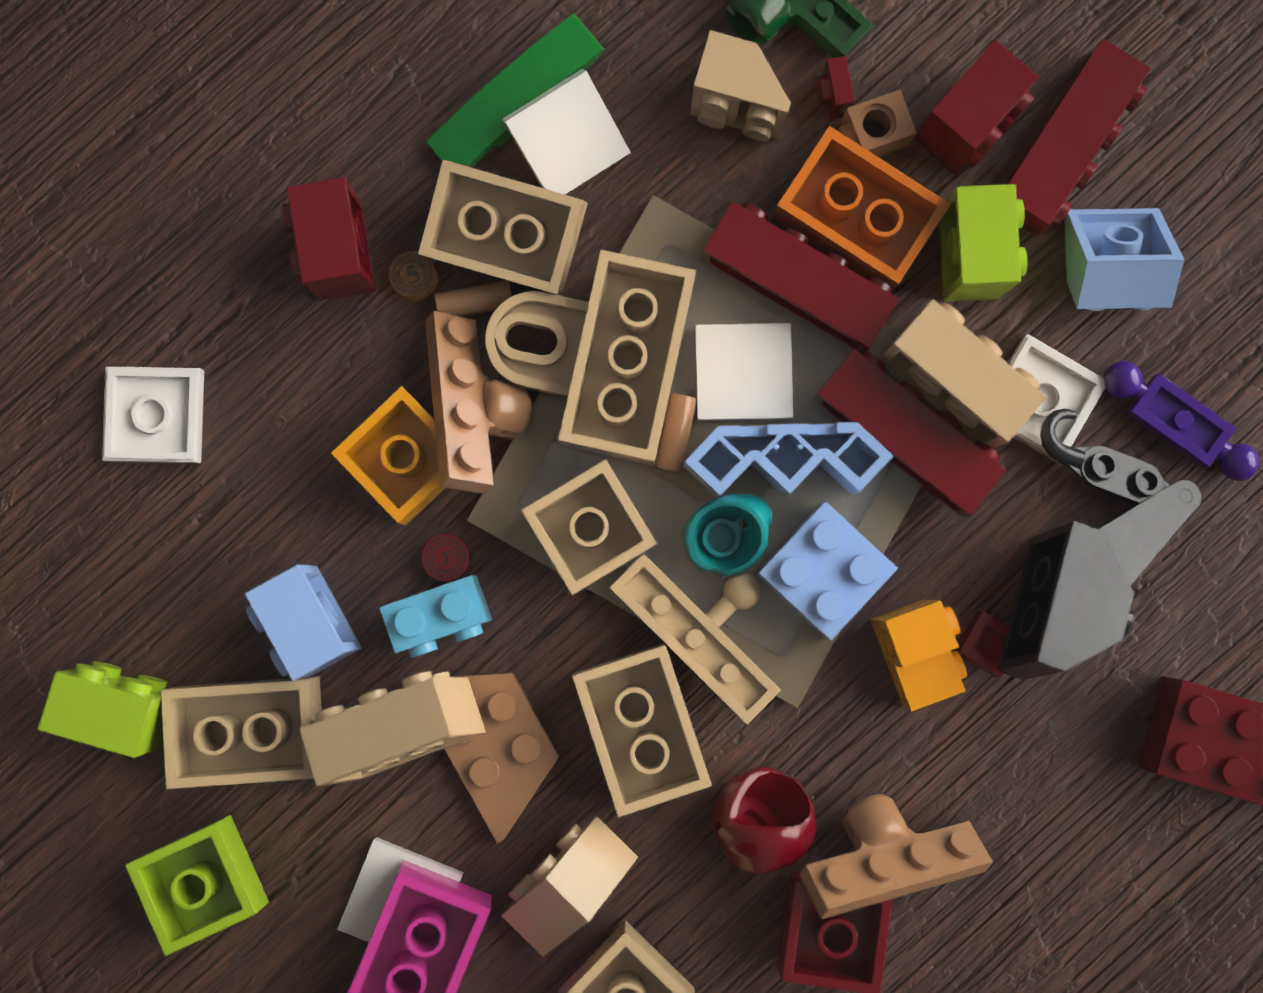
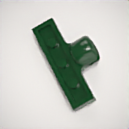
M730 0L726 8V16L730 26L743 40L754 42L758 45L766 44L784 25L792 23L800 27L832 58L847 57L869 35L874 27L847 0Z

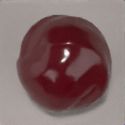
M755 767L741 772L730 779L723 787L711 814L715 838L729 862L736 868L753 874L777 871L794 864L807 853L816 833L814 805L812 799L805 793L802 784L797 779L770 767Z

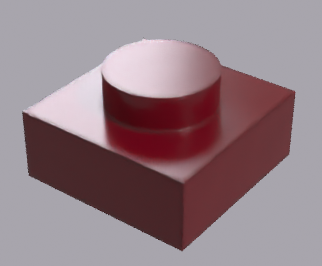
M846 56L827 59L822 76L817 77L819 101L821 105L828 104L830 119L843 117L846 109L855 103Z
M979 611L974 616L956 650L961 657L993 677H1001L1003 672L998 671L1002 658L1001 652L1005 637H1008L1010 627L988 613Z

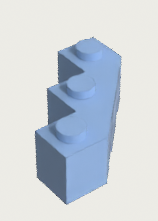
M858 422L811 425L718 426L687 458L683 467L716 498L749 465L784 497L789 495L818 464L845 490L854 495L860 492L890 461L893 455Z

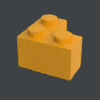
M920 600L870 619L903 708L915 711L966 691L962 679L967 677L964 662L957 650L951 652V650L959 647L955 635L960 634V627L950 606L944 608L941 600Z

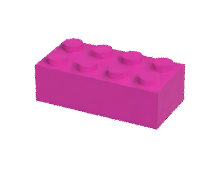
M403 860L348 993H456L491 910L492 895Z

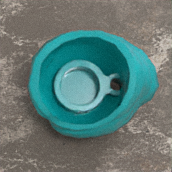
M729 494L717 497L703 504L691 515L685 525L683 541L689 559L698 568L707 572L713 571L721 576L740 574L753 567L762 558L768 545L769 527L773 522L772 509L763 499L752 494ZM741 519L744 521L742 528L739 525Z

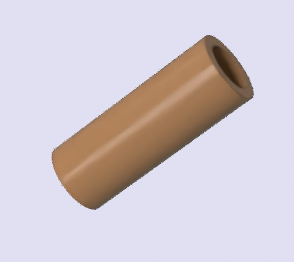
M509 280L435 293L437 311L459 317L495 311L501 303L512 297Z
M670 393L654 469L682 474L697 404L696 398Z

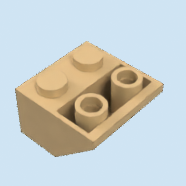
M710 30L694 84L690 115L698 117L697 120L708 127L721 129L728 125L742 129V133L753 140L769 141L770 138L779 140L791 103L758 44Z

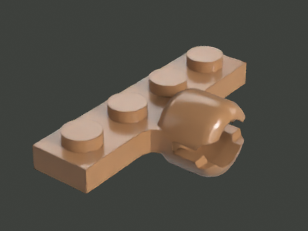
M433 311L425 320L440 487L485 494L494 485L488 435L505 439H516L518 434L525 430L529 424L532 412V399L526 388L507 381L490 379L483 374L480 364L476 320Z
M875 794L853 804L848 809L847 816L842 818V825L856 851L807 864L800 876L821 919L986 872L993 861L970 821L922 834L914 833L907 827L893 799L884 794Z

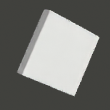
M584 69L577 71L502 119L541 187L564 195L631 153L591 78Z
M791 323L695 326L697 421L793 419Z
M1026 334L1021 339L1008 364L1014 369L1020 367L1033 375L1040 384L1038 390L1047 398L1013 437L1059 463L1051 458L1042 446L1040 430L1044 419L1051 412L1058 409L1066 408L1077 412L1078 416L1076 419L1061 420L1055 428L1058 440L1071 447L1105 389L1104 378L1031 335Z
M106 367L102 461L201 463L204 370L200 368Z
M375 837L337 930L369 942L403 860L458 882L461 881L464 872Z

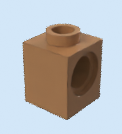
M901 89L847 108L841 120V126H838V132L877 157L908 147L917 134ZM866 121L879 123L883 127L885 135L878 138L869 136L864 131L863 123Z

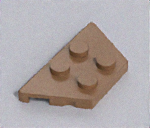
M514 673L450 676L469 679L486 733L444 749L498 844L505 839L560 755Z

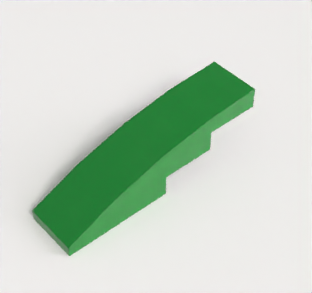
M570 15L495 76L426 142L442 161L446 160L473 168L494 146H502L512 136L503 122V118L581 69L586 70L605 49L577 15Z

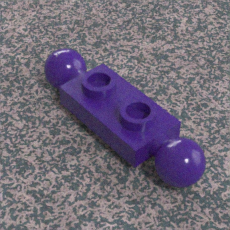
M1118 361L1107 368L1104 374V382L1108 393L1117 398L1132 397L1135 400L1126 414L1202 468L1210 467L1217 458L1219 459L1222 473L1235 481L1247 480L1257 472L1259 468L1257 452L1247 444L1236 443L1231 445L1227 442L1237 428L1160 373L1153 375L1148 383L1145 384L1141 370L1132 362Z

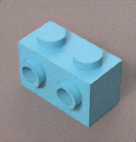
M475 575L379 607L394 652L399 653L408 650L410 658L437 650L438 647L435 640L451 634L454 635L456 643L483 633L481 624L492 620L480 582Z

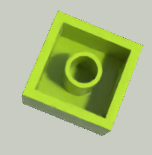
M1016 184L956 187L946 199L951 205L938 223L943 302L999 299L1019 284L1021 276H1025L1027 271V252L1025 247H1019L1018 229L1022 228L1024 224V203L1022 199L1016 198Z
M93 661L92 666L78 663L75 669L57 671L55 673L38 730L133 758L164 747L161 690L166 689L167 681L148 675H139L138 679L120 676L122 668L104 662Z
M231 815L146 853L125 865L165 956L257 914L269 903Z

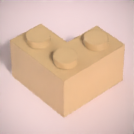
M597 816L582 829L577 824H574L557 842L556 846L561 850L558 856L554 858L549 854L535 868L531 875L527 873L508 894L514 901L501 916L542 957L590 921L638 858Z

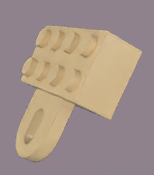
M601 250L589 302L545 292L529 291L516 294L501 303L492 314L486 329L485 342L488 356L498 373L510 383L522 388L568 398L559 435L561 446L654 466L696 270ZM516 325L545 329L556 335L557 346L548 355L519 351L507 344V334Z

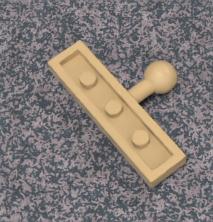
M644 553L610 587L747 725L781 691L719 629L737 609H749L759 601L761 585L753 574L744 571L740 574L729 576L723 586L724 596L706 614Z

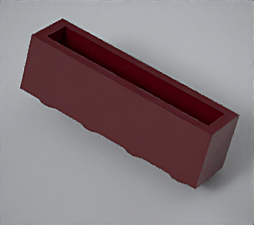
M1104 38L1089 53L1004 184H1016V198L1022 199L1024 203L1025 216L1023 227L1037 236L1048 226L1051 225L1057 228L1073 205L1067 201L1068 196L1075 186L1082 189L1089 181L1098 166L1092 162V159L1099 148L1105 151L1108 150L1123 128L1116 123L1124 110L1131 113L1148 89L1141 83L1151 68Z
M732 201L705 246L701 261L850 349H855L860 354L863 351H868L899 301L898 297L891 294L892 288L877 277L868 275L865 279L849 269L851 264L840 255L830 251H826L823 254L808 245L809 239L799 231L790 227H785L782 230L767 221L768 215L758 207L749 203H744L741 206Z
M852 350L812 400L841 423L858 422L893 455L890 459L891 463L959 517L971 516L1007 471L1006 468L997 462L1000 458L999 454L984 442L976 440L973 443L959 432L962 429L961 424L948 413L939 410L936 414L923 404L924 395L913 385L903 380L899 384L884 373L887 367L875 355L868 351H863L860 354L857 350Z

